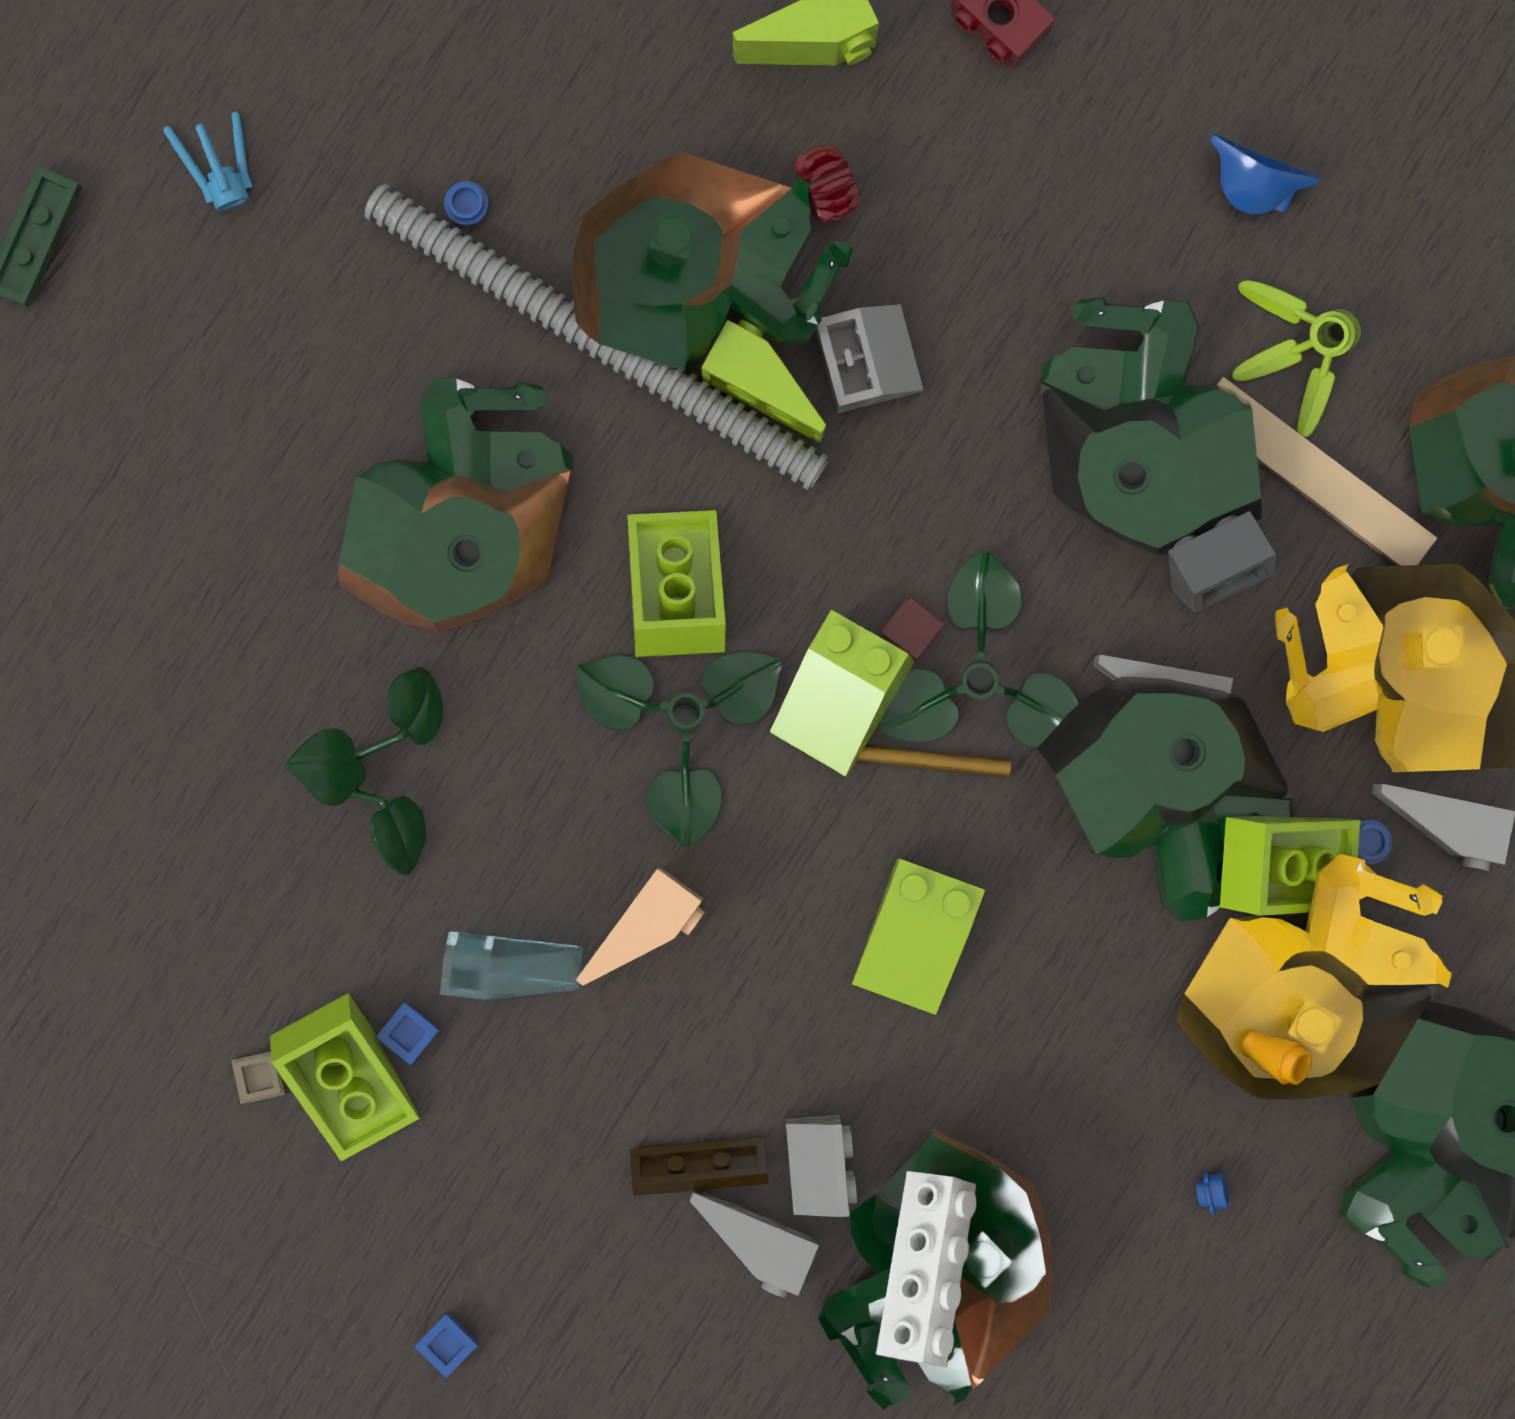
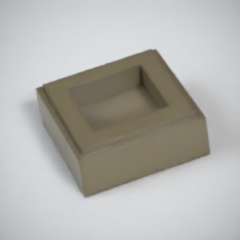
M271 1051L231 1060L240 1104L281 1096L287 1093L285 1081L271 1063Z

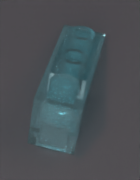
M449 931L443 958L440 995L487 1000L578 990L579 982L576 979L581 972L583 946Z

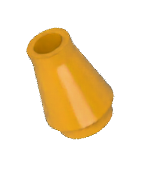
M1251 1031L1245 1037L1242 1044V1054L1251 1058L1281 1084L1292 1083L1297 1085L1301 1083L1311 1068L1312 1055L1309 1051L1305 1050L1303 1043Z

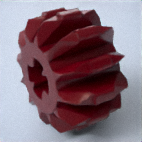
M830 143L806 150L807 153L797 157L794 170L796 178L798 176L809 184L808 199L812 215L823 224L847 217V214L855 211L856 207L859 206L858 188L853 179L854 175L849 169L848 161H845L842 152Z

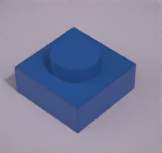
M405 1001L376 1038L411 1066L441 1029Z
M447 1311L414 1347L447 1378L476 1349L479 1342Z

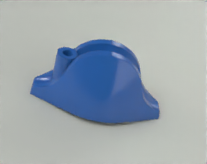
M1212 132L1210 135V141L1217 149L1221 160V188L1228 201L1242 212L1262 214L1275 209L1286 213L1297 190L1315 186L1320 180L1319 176L1259 154Z

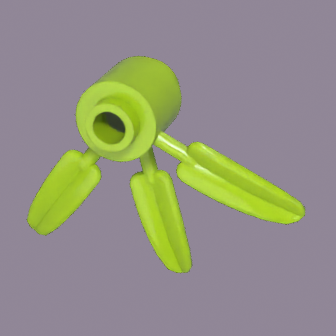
M1242 281L1238 284V289L1242 295L1253 303L1290 323L1296 324L1302 319L1312 324L1309 340L1298 345L1293 339L1286 340L1244 361L1232 373L1234 380L1243 382L1269 375L1300 362L1302 359L1301 352L1312 347L1324 355L1321 368H1314L1311 371L1299 413L1297 431L1306 438L1313 433L1318 425L1335 381L1334 373L1329 371L1332 358L1352 350L1357 345L1361 336L1360 323L1351 312L1343 309L1331 310L1316 317L1305 311L1307 305L1303 300L1260 282ZM1335 323H1339L1344 330V338L1342 340L1335 339L1331 334V328Z

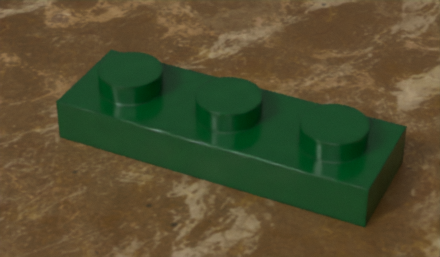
M37 165L0 248V296L29 308L82 189L79 183Z

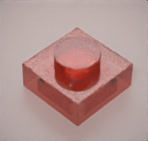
M908 597L882 630L881 634L916 660L944 624Z

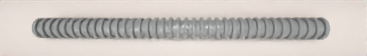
M383 184L376 188L365 207L366 219L369 221L376 219L377 226L381 228L389 227L388 231L392 235L399 233L400 240L403 242L412 241V247L416 250L422 247L424 255L428 257L435 255L437 263H448L447 267L450 271L459 270V276L463 279L469 276L472 278L471 283L478 286L482 284L484 292H495L497 300L506 299L507 306L510 308L516 305L519 307L518 312L525 315L529 313L531 315L530 320L533 322L540 320L543 322L542 327L546 330L550 327L555 329L554 335L560 337L563 334L566 336L567 343L572 344L576 342L580 351L589 350V356L593 359L599 356L602 358L601 364L605 366L612 364L614 372H625L627 380L630 381L633 378L638 380L637 386L642 388L646 385L649 387L650 394L655 395L659 393L661 395V401L667 402L670 400L673 402L672 407L678 410L680 407L685 409L684 415L690 417L693 414L697 417V423L702 424L706 422L709 424L708 429L713 432L717 429L721 432L720 437L723 439L728 436L733 439V445L737 446L740 443L745 446L744 452L750 453L753 451L756 453L755 458L759 461L763 458L768 461L767 466L770 468L776 465L780 468V474L785 475L789 473L792 475L791 481L796 483L800 480L804 483V489L813 488L828 463V455L824 453L821 456L817 455L815 447L811 446L809 449L804 447L802 439H799L797 442L791 439L792 433L788 431L783 434L780 432L781 427L775 424L772 427L768 424L769 419L766 417L762 419L757 418V412L753 409L750 412L744 410L745 404L740 402L736 405L732 402V396L727 395L723 397L720 395L721 390L719 388L712 390L709 388L710 383L706 380L702 383L697 381L698 375L694 373L690 376L685 373L686 368L680 370L598 344L577 324L574 300L570 303L567 301L566 294L561 293L557 295L555 293L556 288L553 286L544 287V281L540 278L536 280L531 279L532 273L529 271L520 272L519 265L513 264L510 266L508 258L504 256L500 259L497 258L495 250H484L485 244L482 242L473 243L472 236L466 235L463 237L459 228L450 229L449 222L446 220L437 221L438 216L434 213L426 214L425 207L418 206L416 208L412 199L407 198L403 200L402 193L399 191L392 193L390 192V186Z

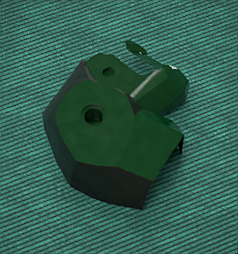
M1104 297L1079 300L1074 305L1072 320H1077L1083 326L1141 331L1145 339L1137 352L1072 347L1063 354L1053 356L1042 365L1040 379L1053 494L1071 510L1114 537L1155 555L1168 554V550L1173 549L1174 545L1181 539L1190 535L1199 536L1214 529L1219 521L1228 516L1236 515L1238 517L1250 511L1256 521L1262 519L1253 412L1250 402L1241 398L1232 389L1216 384L1185 385L1200 326L1190 302L1165 298L1164 301L1147 306L1110 304L1106 302Z
M1122 676L1086 697L1068 713L1037 748L1057 776L1094 849L1088 851L1095 855H1105L1114 859L1128 858L1153 845L1160 903L1178 921L1183 922L1207 918L1220 908L1221 882L1216 880L1217 863L1223 861L1226 817H1294L1292 806L1294 797L1244 699L1222 690L1164 678Z
M1429 1001L1372 1096L1350 1097L1354 1104L1356 1118L1366 1133L1389 1149L1390 1152L1344 1190L1340 1216L1356 1234H1366L1376 1239L1403 1265V1275L1422 1287H1437L1447 1280L1448 1277L1445 1275L1441 1263L1406 1227L1408 1217L1421 1212L1463 1256H1474L1482 1260L1491 1259L1501 1248H1509L1515 1239V1032L1486 1016L1463 1008Z

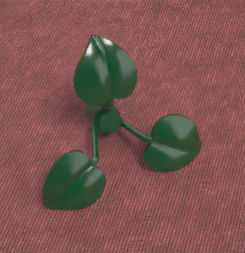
M983 551L975 555L961 567L950 585L947 596L948 612L955 625L965 629L978 626L977 660L971 662L965 668L962 684L945 690L942 678L935 672L920 668L910 670L878 724L880 732L892 738L908 742H927L942 738L954 728L959 720L958 707L950 697L966 692L972 698L986 699L996 692L997 694H1004L1016 699L1008 707L1006 715L1007 725L1011 734L1022 744L1038 748L1068 713L1079 704L1070 687L1063 680L1052 674L1033 673L1029 675L1023 683L1021 692L999 684V673L996 667L991 662L985 660L986 626L992 629H1002L1011 624L1019 614L1022 596L1019 584L1014 576L990 552Z
M756 652L727 654L711 662L702 675V687L712 699L700 700L694 694L681 693L676 695L670 703L663 701L656 704L646 703L653 694L654 680L648 667L636 658L622 655L610 656L577 666L576 683L580 698L589 714L602 726L618 731L629 730L638 723L641 710L646 712L667 713L666 720L670 729L682 736L681 773L666 771L660 774L651 784L647 795L648 809L653 820L682 846L690 847L709 832L719 814L722 801L719 782L712 772L699 769L689 773L691 734L700 727L705 709H711L715 706H718L721 717L732 724L749 725L762 719L770 710L775 699L782 662L775 657Z
M423 667L402 672L394 679L388 690L387 709L392 722L401 728L397 734L355 752L352 739L344 731L336 728L325 729L307 739L284 765L290 773L302 782L310 794L324 805L338 806L347 799H361L378 805L381 810L375 812L369 822L372 842L386 864L396 873L404 876L409 875L414 870L424 845L426 827L423 814L417 804L408 797H395L389 804L383 797L360 791L359 786L365 781L366 771L364 765L359 760L403 741L408 735L417 745H426L437 735L443 717L442 698L435 680Z

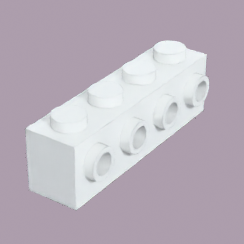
M907 1171L876 1355L946 1368L948 1356L952 1351L954 1343L952 1329L955 1311L961 1300L960 1281L962 1268L969 1252L967 1238L970 1220L976 1209V1184L955 1177Z

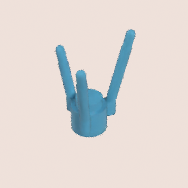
M236 111L232 113L231 118L238 173L234 172L232 166L221 167L205 126L203 124H197L196 131L212 169V172L207 174L210 182L204 177L170 126L163 128L171 145L201 188L207 204L213 203L216 211L231 209L247 202L249 197L246 190L253 188L247 169L240 113Z

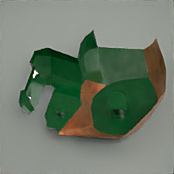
M683 152L663 159L616 187L583 215L573 257L572 275L575 320L579 327L598 344L680 370H684L689 364L702 357L714 344L730 307L754 326L761 329L762 332L779 345L807 343L822 321L819 317L820 302L839 268L848 267L853 248L849 244L840 241L827 246L800 296L789 300L781 285L811 231L808 199L809 184L797 176L793 187L790 188Z
M1515 356L1482 361L1461 369L1416 393L1410 415L1409 431L1422 514L1431 516L1443 524L1459 528L1500 524L1488 587L1501 608L1515 611Z
M458 377L433 379L421 400L428 462L398 458L382 462L356 476L339 559L338 576L340 586L391 618L404 624L440 633L480 620L529 595L548 581L570 470L574 468L573 454L567 451L560 443L549 439L542 432L476 431L470 418L475 410H535L540 405H545V391L539 385L518 381L514 387H474L465 381L458 380Z
M933 1130V1135L875 1195L849 1213L851 1235L856 1248L876 1274L828 1296L818 1316V1320L828 1339H839L868 1383L866 1392L883 1410L888 1406L898 1405L911 1396L908 1384L895 1358L876 1355L907 1171L955 1177L976 1184V1209L970 1220L967 1238L969 1252L966 1261L963 1263L960 1281L961 1300L955 1311L952 1329L954 1337L953 1348L948 1356L946 1368L919 1363L929 1381L942 1386L954 1396L955 1403L953 1406L964 1401L968 1394L1050 1312L1054 1252L1047 1218L1035 1185L991 1156L936 1130Z

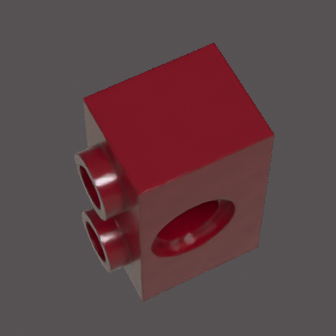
M952 0L951 9L954 11L952 16L956 23L970 34L975 31L987 42L985 48L995 60L1001 64L1007 61L1014 69L1051 31L1055 18L1036 0ZM996 8L1003 9L1009 13L1011 21L1005 25H997L989 19L988 12Z

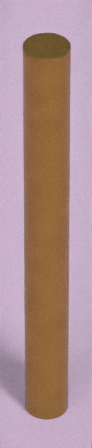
M866 745L856 761L1010 777L1011 760L874 745Z

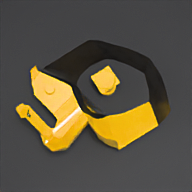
M1349 564L1334 569L1322 583L1321 594L1316 602V609L1327 652V669L1315 677L1307 674L1296 616L1290 613L1288 608L1276 611L1277 638L1285 642L1290 672V681L1286 691V704L1295 724L1324 732L1377 710L1375 741L1381 756L1390 765L1392 772L1515 768V620L1505 609L1500 607L1497 600L1484 585L1461 565L1348 567Z
M1338 854L1317 873L1306 931L1274 917L1250 915L1229 919L1184 993L1177 1022L1207 1060L1226 1079L1257 1099H1308L1360 1091L1380 1084L1439 985L1448 987L1452 973L1447 970L1439 956L1429 948L1424 939L1362 917L1359 900L1368 896L1426 916L1431 913L1437 914L1442 904V897L1444 896L1424 884L1414 888L1376 875L1365 864L1364 859ZM1257 1031L1264 1035L1303 1043L1305 1050L1309 1051L1312 1055L1311 1068L1305 1079L1297 1085L1292 1083L1281 1084L1251 1058L1243 1055L1241 1050L1242 1044L1248 1033Z

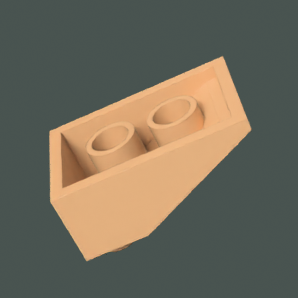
M658 868L576 981L581 985H585L675 939L680 930L689 935L705 913L698 907L703 898L664 869Z

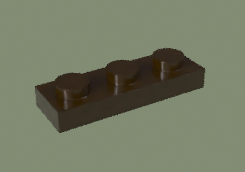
M765 1137L630 1149L633 1196L769 1184Z

